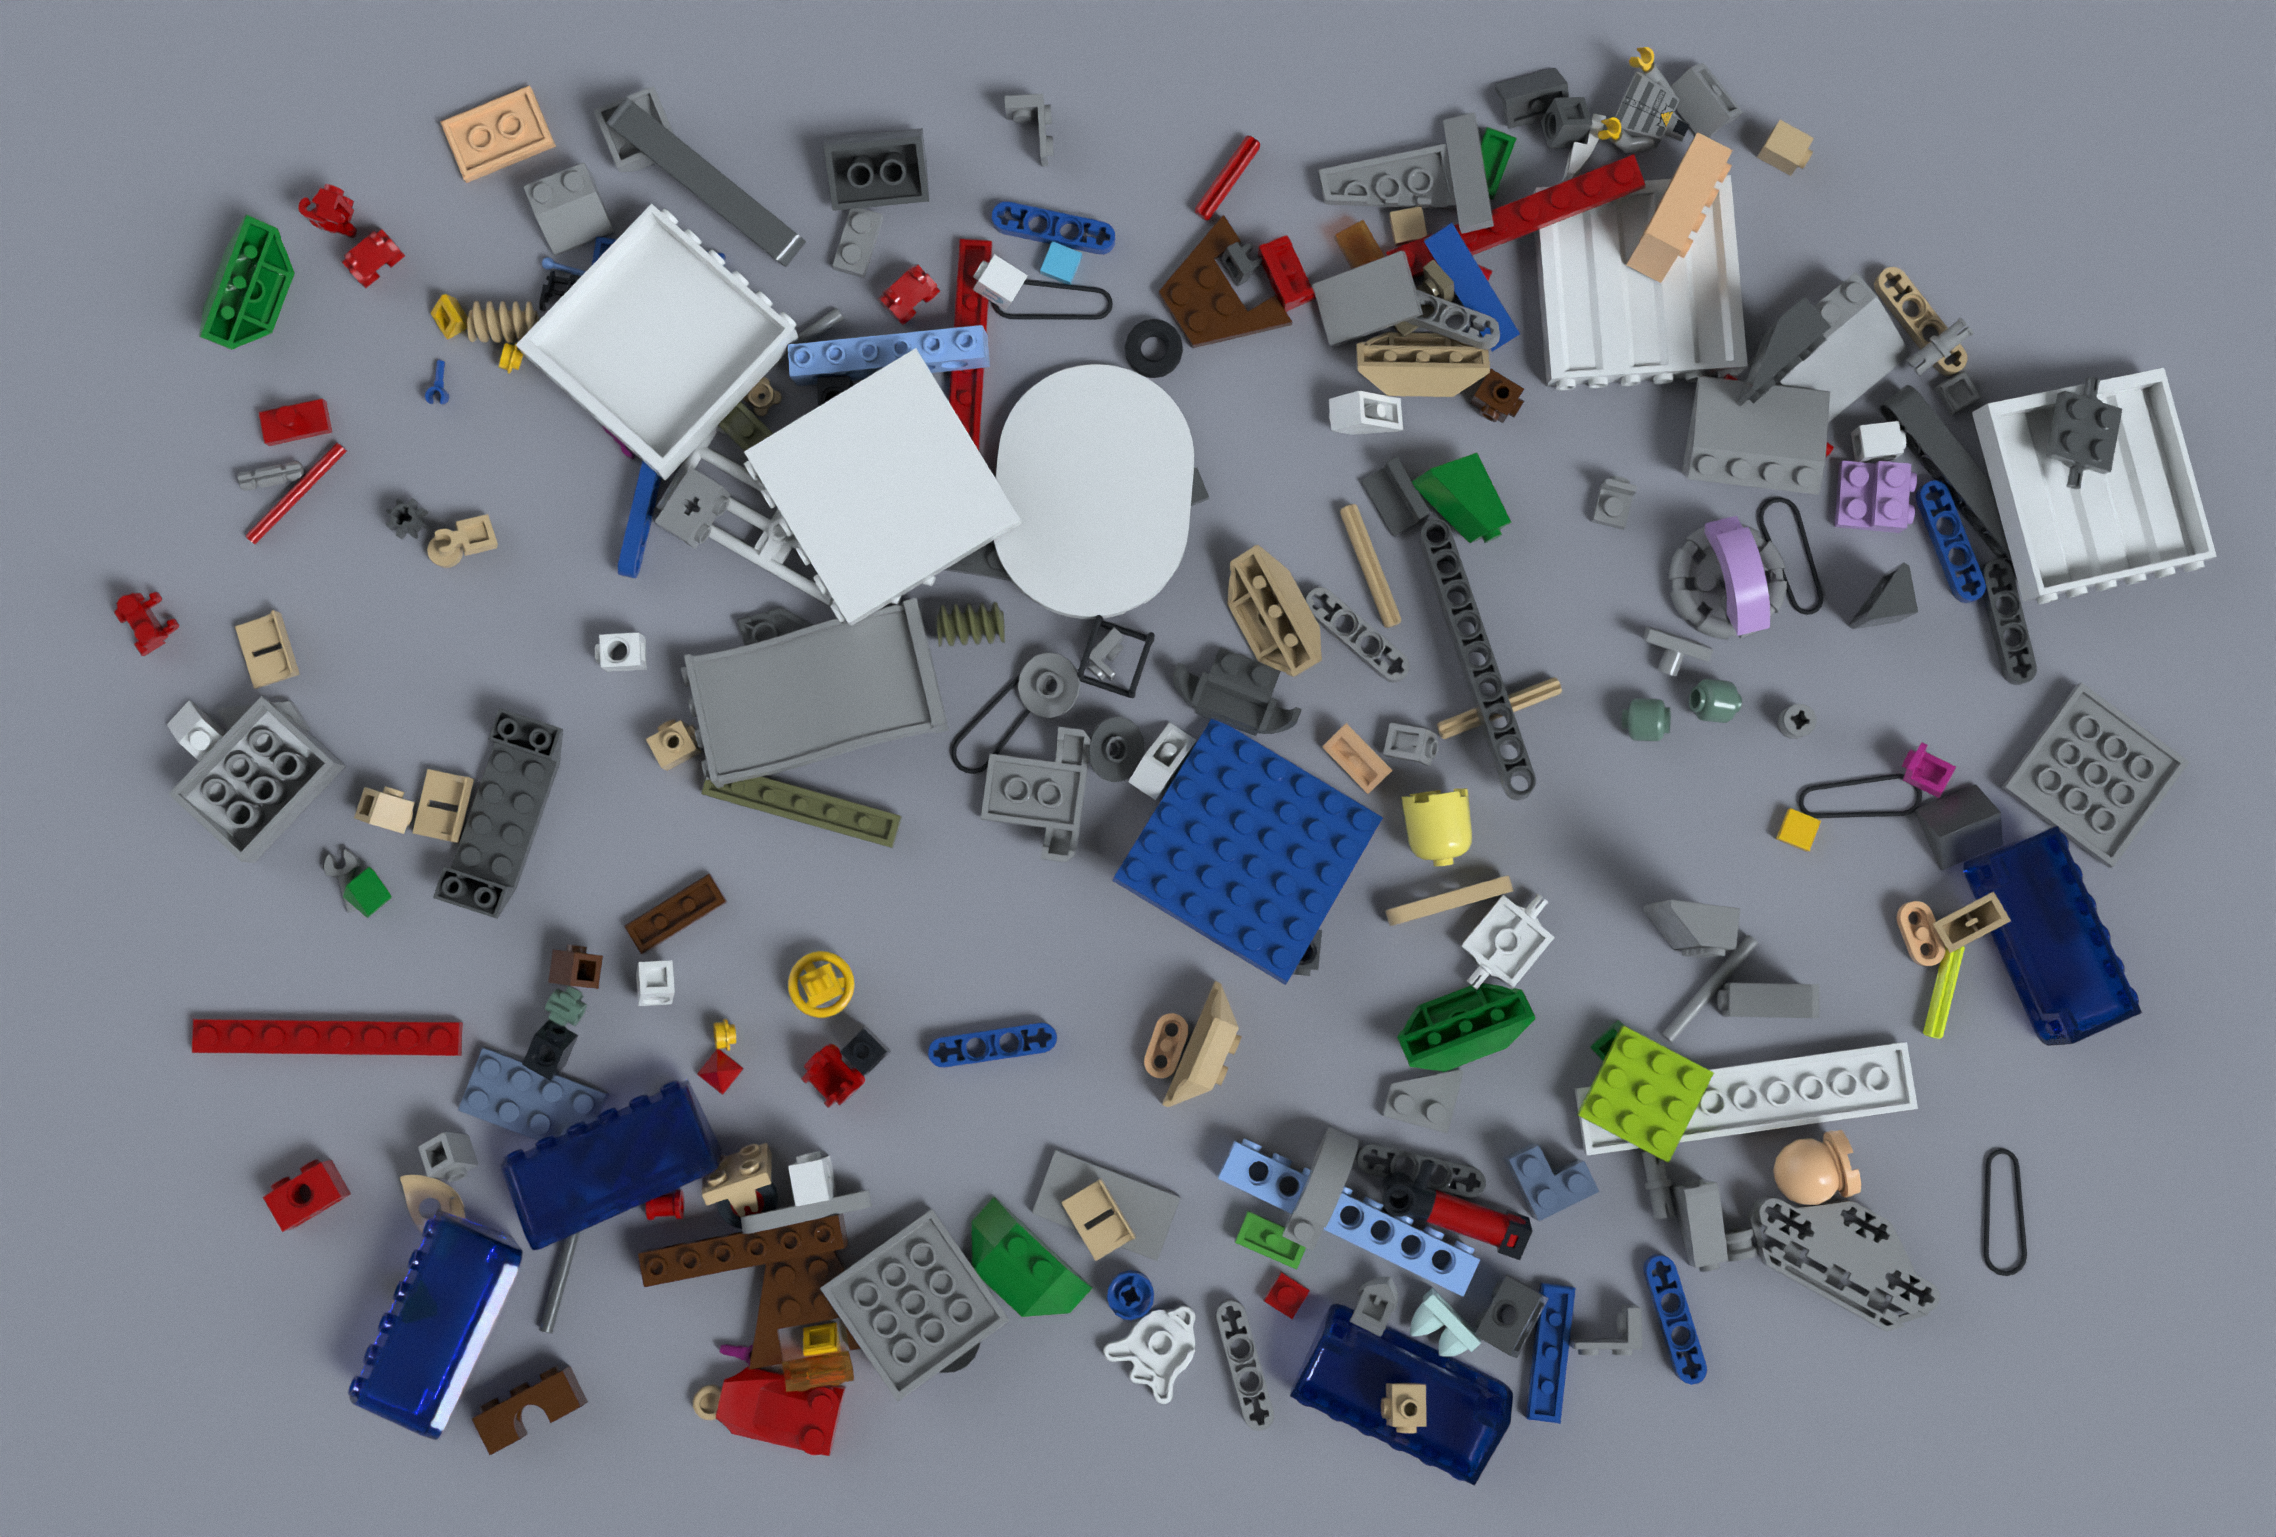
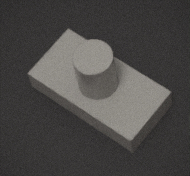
M1646 626L1642 637L1646 642L1665 648L1658 671L1672 676H1677L1684 654L1709 662L1713 653V649L1710 646Z

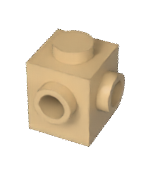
M675 719L663 723L657 728L658 733L646 739L660 767L666 771L702 752L696 741V728L693 724L688 726L682 720L676 722Z
M385 786L383 792L364 787L354 819L404 834L406 827L412 820V809L415 802L403 799L404 792Z
M1386 1383V1398L1381 1399V1416L1383 1419H1386V1425L1396 1427V1433H1417V1427H1426V1384Z

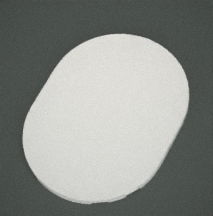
M1103 364L1080 365L1061 370L1042 379L1021 397L1010 412L1000 437L996 480L1021 519V524L994 539V544L1001 564L1014 585L1043 608L1060 615L1079 619H1096L1097 615H1101L1103 618L1118 616L1143 603L1145 604L1155 597L1178 569L1185 552L1189 532L1194 448L1190 429L1182 412L1161 387L1141 374L1118 366Z

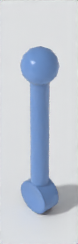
M550 257L542 260V267L546 270L554 268L578 276H582L586 272L556 263Z

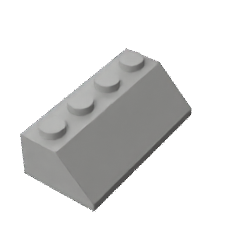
M1677 900L1644 905L1643 912L1673 949L1682 950V956L1709 958L1710 956H1725V951L1736 950L1740 908Z

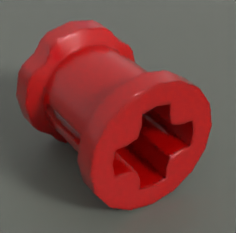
M677 1189L675 1193H655L654 1190H648L646 1194L647 1219L654 1220L655 1217L668 1216L683 1219L685 1204L683 1190Z

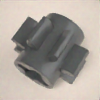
M413 498L410 499L408 504H405L400 499H396L397 505L392 510L386 509L391 519L386 526L390 529L398 528L396 536L400 539H403L406 533L417 539V532L422 528L428 529L429 527L424 523L423 518L428 514V511L424 508L417 509L418 502ZM404 516H407V517L412 516V519H411L410 522H408V521H404V522H403L402 520H403V517H404Z

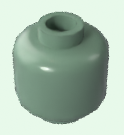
M1704 679L1691 690L1689 705L1699 720L1727 723L1741 709L1742 697L1738 693L1736 686L1730 681Z
M1636 698L1631 701L1629 709H1623L1622 729L1629 730V736L1632 740L1660 741L1665 733H1670L1671 708L1665 707L1663 700Z

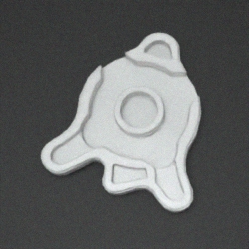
M1180 1305L1175 1309L1149 1311L1134 1323L1127 1336L1105 1344L1103 1349L1104 1356L1111 1362L1131 1361L1133 1368L1129 1374L1130 1380L1133 1383L1149 1385L1153 1390L1156 1401L1161 1404H1167L1173 1397V1384L1176 1377L1186 1369L1195 1352L1193 1332L1195 1313L1186 1305Z

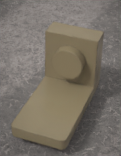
M1432 260L1423 267L1424 281L1416 290L1449 302L1454 301V282ZM1428 304L1422 305L1423 315H1420V317L1431 316L1434 312V307ZM1405 321L1393 325L1402 337H1406L1418 328V326Z

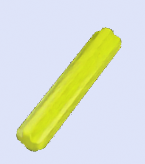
M1945 946V955L1940 961L1923 1030L1924 1035L1941 1039L1944 1035L1965 949L1964 946L1949 953Z

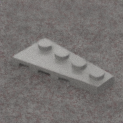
M1445 144L1319 169L1318 171L1324 204L1405 208L1422 206V208L1457 210L1450 163Z

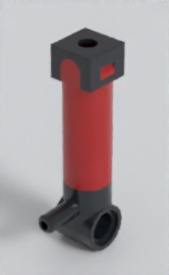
M1430 1159L1423 1161L1415 1182L1410 1176L1401 1172L1390 1173L1382 1181L1383 1205L1391 1215L1414 1217L1497 1247V1251L1500 1254L1517 1260L1521 1259L1533 1232L1529 1217L1507 1210L1506 1214L1428 1187L1436 1167L1434 1161ZM1397 1190L1406 1192V1195L1401 1198L1391 1196Z

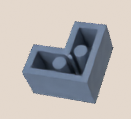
M1535 1143L1503 1157L1532 1217L1537 1221H1541L1600 1192L1585 1161L1581 1159H1576L1552 1171L1540 1146Z

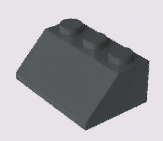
M923 128L826 138L824 153L832 211L929 202Z

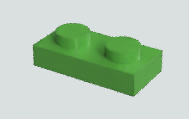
M1247 1211L1235 1239L1236 1244L1296 1270L1306 1247L1282 1237L1284 1226L1250 1211Z

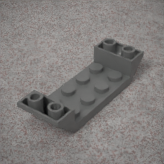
M499 708L488 740L495 742L452 866L443 867L433 896L434 899L498 919L517 889L556 777L561 758L562 728Z

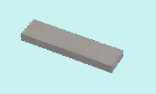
M1475 112L1445 119L1443 123L1461 233L1494 226Z

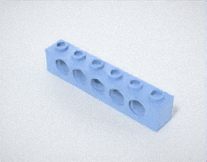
M983 325L788 344L789 375L797 386L817 384V377L850 376L852 381L864 380L915 348L931 373L990 367L988 335Z

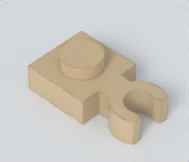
M488 514L456 521L455 527L457 531L439 529L434 533L435 541L447 539L450 542L448 546H443L439 549L440 556L443 557L452 555L458 548H462L464 555L467 556L497 549L498 546Z

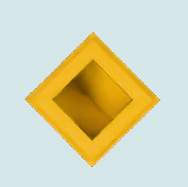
M447 294L441 295L431 311V315L445 338L450 339L467 329L468 317L456 298Z
M837 1322L803 1328V1354L805 1357L841 1352Z

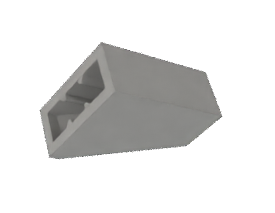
M1724 983L1722 990H1719L1717 995L1718 1009L1722 1010V1017L1819 1018V984Z
M1702 1178L1670 1186L1688 1265L1695 1268L1699 1267L1700 1272L1719 1269V1263L1729 1260L1718 1183Z

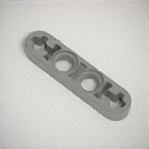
M1416 290L1420 305H1431L1434 307V312L1429 317L1423 318L1418 316L1405 322L1479 349H1491L1499 342V325L1491 316ZM1453 315H1459L1463 317L1464 323L1458 328H1450L1446 325L1447 319ZM1471 321H1473L1474 328L1470 327ZM1486 327L1490 328L1492 335L1486 334L1484 338H1481L1479 331H1484Z
M1322 587L1314 588L1308 593L1305 600L1316 621L1386 681L1393 683L1399 682L1407 676L1410 669L1408 658L1336 595ZM1325 596L1327 598L1325 605L1331 611L1335 605L1340 610L1335 612L1330 622H1328L1324 618L1329 613L1323 608L1315 610L1313 608L1315 602L1312 597L1321 598ZM1343 615L1350 617L1354 622L1353 630L1349 633L1338 631L1335 625L1338 617ZM1365 637L1376 639L1379 644L1378 651L1372 655L1364 653L1360 647L1362 639ZM1385 648L1390 651L1385 656L1391 662H1395L1397 659L1401 661V674L1394 672L1392 675L1387 672L1389 665L1383 659L1379 665L1374 662V660L1381 656Z
M869 1190L835 1196L827 1201L797 1207L792 1205L740 1218L743 1234H749L872 1207Z
M1227 1299L1217 1307L1216 1319L1244 1420L1253 1430H1265L1273 1423L1274 1410L1244 1306L1239 1301ZM1232 1306L1234 1311L1240 1310L1241 1315L1236 1317L1238 1329L1245 1326L1246 1332H1235L1226 1337L1225 1331H1232L1229 1320H1222L1221 1315L1226 1314V1307ZM1237 1339H1245L1250 1345V1351L1244 1357H1236L1231 1352V1344ZM1246 1372H1254L1259 1377V1384L1253 1390H1245L1240 1385V1378ZM1264 1392L1265 1397L1258 1398L1260 1408L1268 1410V1414L1263 1416V1422L1258 1423L1256 1418L1250 1419L1249 1417L1250 1414L1254 1413L1252 1401L1249 1400L1245 1403L1243 1398L1255 1397Z

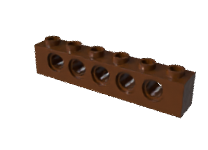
M842 1213L755 1233L743 1234V1231L647 1249L638 1253L643 1286L649 1287L846 1248L849 1243Z

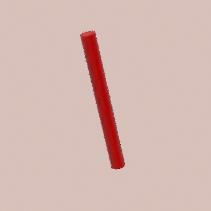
M337 442L245 535L246 538L256 545L347 450Z

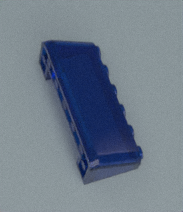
M2058 826L2050 827L1964 862V874L1975 899L1978 900L1994 891L2011 920L1990 933L2034 1032L2043 1044L2047 1046L2074 1044L2142 1013L2138 1005L2139 997L2136 991L2130 987L2124 974L2125 966L2111 945V935L2098 916L2096 901L2088 893L2082 880V870L2074 862L2069 851L2068 839Z
M678 1080L671 1081L663 1085L659 1089L660 1092L648 1097L647 1094L639 1095L628 1102L629 1106L618 1111L615 1107L600 1113L597 1116L598 1120L588 1124L585 1121L578 1122L570 1126L564 1135L557 1138L554 1135H549L536 1142V1147L524 1152L523 1149H518L504 1157L505 1161L502 1162L500 1168L531 1250L547 1247L700 1179L719 1167L722 1149L689 1080L681 1083Z
M438 1209L434 1218L430 1217L427 1220L422 1232V1237H424L419 1250L414 1249L407 1265L409 1269L404 1281L400 1280L393 1293V1300L395 1301L389 1313L385 1312L381 1317L378 1325V1332L380 1333L375 1344L371 1343L366 1349L363 1357L365 1365L360 1376H354L348 1389V1395L353 1405L433 1440H437L448 1422L520 1267L523 1256L522 1249L511 1235Z
M1332 1304L1323 1318L1293 1383L1290 1397L1296 1399L1303 1406L1319 1410L1335 1421L1348 1424L1366 1436L1377 1438L1389 1444L1391 1448L1397 1451L1406 1452L1428 1466L1437 1467L1449 1473L1453 1478L1459 1481H1466L1475 1486L1510 1426L1513 1404L1512 1390L1501 1380L1451 1356H1440L1438 1350L1386 1326L1384 1332L1379 1337L1350 1322L1354 1312L1353 1309L1341 1304ZM1386 1383L1426 1384V1427H1417V1433H1396V1427L1386 1425V1419H1383L1381 1416V1399L1386 1398Z

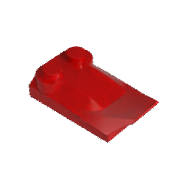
M747 1366L738 1374L724 1379L716 1419L726 1426L731 1434L802 1450L810 1455H831L846 1387L761 1368L749 1370L750 1366Z

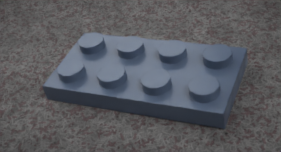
M482 1047L458 1111L577 1156L585 1157L609 1093L558 1074L550 1081L523 1066V1061Z

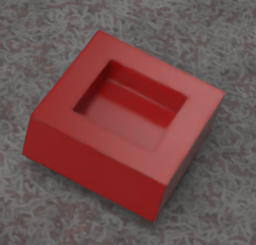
M1280 1272L1263 1301L1290 1319H1293L1310 1290L1285 1273Z

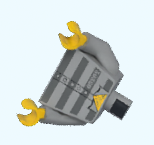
M1649 47L1637 48L1641 59L1639 57H1631L1629 59L1630 66L1640 68V72H1635L1615 117L1601 120V123L1606 125L1607 130L1598 132L1599 139H1609L1611 143L1627 154L1657 149L1664 134L1682 142L1690 126V123L1673 116L1680 100L1675 96L1674 90L1653 62L1654 52Z

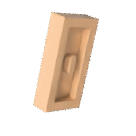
M1347 723L1322 746L1367 794L1393 771Z

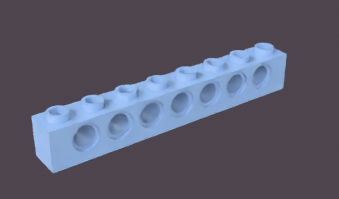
M1246 1138L1243 1139L1242 1143L1234 1140L1217 1176L1218 1179L1292 1214L1311 1170L1304 1167L1302 1172L1290 1167L1292 1163L1290 1159L1275 1152L1272 1158L1260 1153L1262 1146ZM1260 1161L1265 1163L1267 1166L1266 1176L1261 1180L1252 1179L1249 1176V1167L1254 1162ZM1286 1176L1296 1178L1298 1183L1296 1191L1289 1195L1283 1194L1279 1189L1280 1181ZM1344 1186L1333 1214L1324 1230L1456 1294L1464 1296L1480 1261L1479 1258L1472 1255L1475 1250L1474 1248L1456 1240L1453 1246L1442 1240L1443 1233L1427 1225L1424 1231L1412 1226L1414 1219L1408 1216H1391L1381 1211L1383 1204L1366 1196L1362 1202L1351 1196L1352 1189ZM1346 1206H1355L1358 1210L1357 1219L1350 1224L1343 1223L1340 1218L1342 1209ZM1378 1220L1386 1221L1388 1224V1232L1382 1238H1375L1371 1234V1226ZM1408 1235H1415L1419 1241L1418 1248L1411 1253L1404 1252L1401 1247L1402 1240ZM1438 1250H1446L1449 1254L1448 1263L1443 1267H1435L1432 1263L1433 1254Z

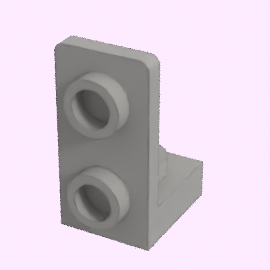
M1043 94L1004 96L1007 120L1013 119L1014 122L1025 123L1031 121L1032 118H1038L1042 167L1048 166V156H1054L1053 136H1046V125L1052 124L1051 104L1044 105Z
M1622 1304V1313H1617L1616 1319L1617 1331L1619 1334H1622V1338H1570L1569 1346L1573 1349H1578L1579 1355H1599V1349H1612L1613 1355H1632V1349H1642V1308L1636 1304Z

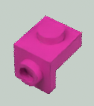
M1921 742L1917 751L1910 749L1902 764V767L1906 769L1903 781L1940 798L1955 772L1956 766L1927 753L1928 745Z

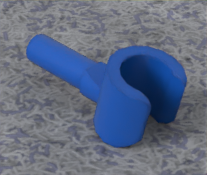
M438 360L436 364L434 386L428 388L425 393V399L429 404H433V396L437 391L441 393L440 404L445 405L449 401V394L443 389L445 362Z

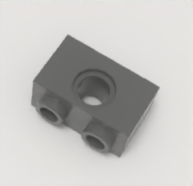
M1506 1275L1504 1281L1500 1279L1495 1285L1491 1297L1494 1299L1489 1309H1484L1480 1313L1475 1327L1478 1328L1475 1336L1509 1356L1517 1358L1549 1298ZM1513 1306L1516 1311V1317L1513 1322L1505 1324L1502 1319V1313L1506 1307Z

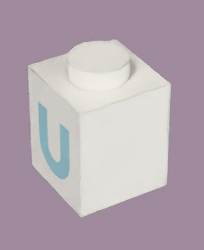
M994 254L989 263L983 260L973 277L978 282L973 290L1002 309L1007 310L1028 275Z

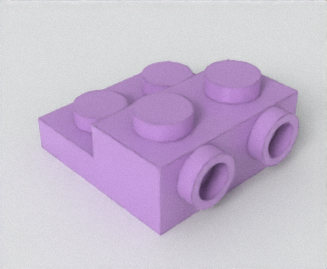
M1842 460L1839 463L1835 527L1900 533L1907 529V524H1912L1915 516V507L1909 504V494L1915 491L1917 484V474L1911 472V464L1887 461L1864 463Z

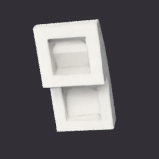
M1593 113L1591 117L1593 124L1585 136L1584 144L1573 143L1568 154L1563 182L1577 177L1587 163L1599 140L1598 132L1602 131L1604 127L1601 120L1606 119V116Z

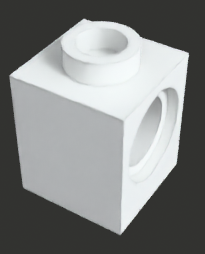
M1899 421L1861 425L1851 432L1855 462L1872 463L1895 460L1904 453L1903 449L1906 448V435L1903 430H1900Z
M642 634L599 635L600 644L595 645V659L597 664H601L602 669L607 672L647 670L646 640ZM618 645H626V656L621 660H614V649Z
M672 960L638 962L636 972L638 1006L672 1004L675 993Z

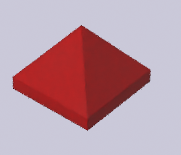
M716 1049L697 1075L723 1095L744 1068L722 1050Z

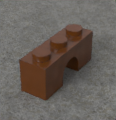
M557 1365L540 1374L539 1376L542 1381L530 1387L528 1381L511 1389L509 1391L511 1397L500 1403L498 1397L479 1407L481 1413L472 1418V1421L489 1456L528 1434L522 1422V1413L527 1405H535L543 1409L550 1423L588 1402L571 1366L560 1371Z

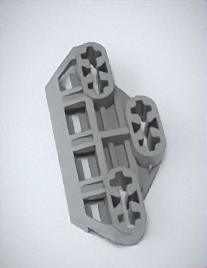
M1762 1196L1753 1203L1747 1218L1750 1227L1753 1229V1236L1762 1263L1878 1328L1888 1332L1904 1327L1902 1323L1928 1316L1929 1312L1939 1304V1290L1933 1283L1916 1274L1892 1223L1860 1204L1845 1199H1836L1831 1203L1795 1208L1783 1200L1770 1196ZM1767 1206L1772 1207V1210L1785 1216V1218L1793 1222L1802 1224L1806 1229L1805 1233L1801 1234L1797 1229L1786 1225V1223L1769 1217L1765 1209ZM1847 1210V1213L1854 1218L1860 1219L1865 1224L1877 1227L1876 1229L1880 1231L1879 1237H1875L1872 1232L1861 1228L1856 1223L1844 1220L1845 1218L1840 1215L1841 1211ZM1761 1226L1765 1227L1763 1233L1783 1243L1781 1250L1775 1246L1769 1247L1770 1251L1766 1250L1760 1230ZM1803 1248L1807 1250L1805 1256L1825 1266L1823 1273L1804 1262H1801L1799 1267L1795 1266ZM1845 1271L1849 1273L1848 1280L1867 1290L1865 1295L1856 1292L1846 1285H1843L1841 1290L1837 1289ZM1890 1273L1892 1277L1910 1287L1919 1289L1925 1294L1924 1298L1921 1300L1918 1296L1906 1291L1904 1288L1889 1283L1885 1279L1886 1274ZM1889 1295L1891 1297L1889 1302L1906 1311V1313L1898 1315L1885 1308L1882 1314L1879 1312V1309L1886 1296Z

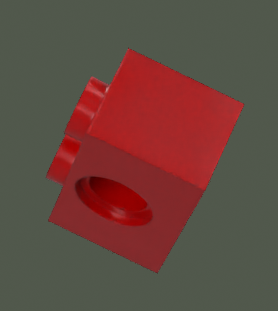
M315 1159L300 1168L302 1174L292 1180L289 1176L280 1179L270 1186L272 1192L263 1196L282 1232L295 1229L351 1195L332 1160L320 1162L319 1159ZM303 1184L308 1185L311 1189V1198L308 1202L303 1200L300 1195V1189Z

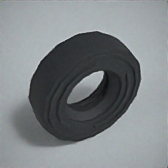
M1159 319L1144 320L1135 325L1127 335L1125 343L1126 360L1131 368L1142 376L1149 378L1164 377L1174 371L1180 363L1183 353L1182 339L1176 328L1168 322ZM1149 337L1160 338L1166 344V353L1159 360H1149L1142 354V343Z

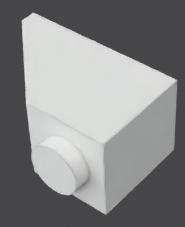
M1355 391L1329 399V419L1331 431L1355 435L1403 430L1401 398Z
M190 700L167 724L178 743L198 761L227 733Z
M1169 722L1143 756L1128 782L1156 800L1197 740Z

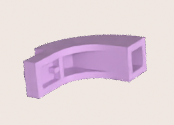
M1737 516L1705 523V535L1719 560L1725 580L1727 594L1726 614L1737 635L1770 628V601L1766 576L1757 545L1749 527L1743 528Z

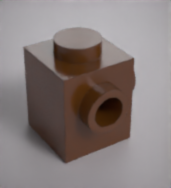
M1490 369V373L1486 375L1470 404L1480 409L1479 413L1491 422H1497L1498 420L1504 423L1508 415L1514 418L1524 403L1519 398L1524 388Z
M567 944L566 951L553 949L548 983L598 989L603 956L587 954V947Z

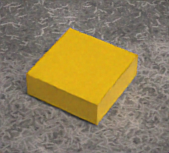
M1789 808L1776 840L1808 852L1821 820Z

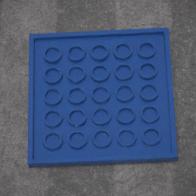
M1211 719L1112 881L1286 985L1383 817L1231 726Z

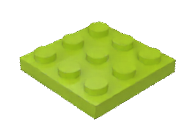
M1621 1026L1576 1115L1669 1163L1714 1072L1626 1026Z

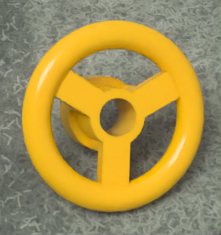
M827 951L812 952L803 956L793 966L788 978V991L794 1005L804 1014L815 1018H826L841 1012L850 1002L855 986L854 976L847 962L840 956ZM826 961L834 964L843 975L838 980L841 987L844 988V994L835 1004L825 1008H812L809 999L806 1003L798 990V980L803 969L806 973L817 969L813 962Z

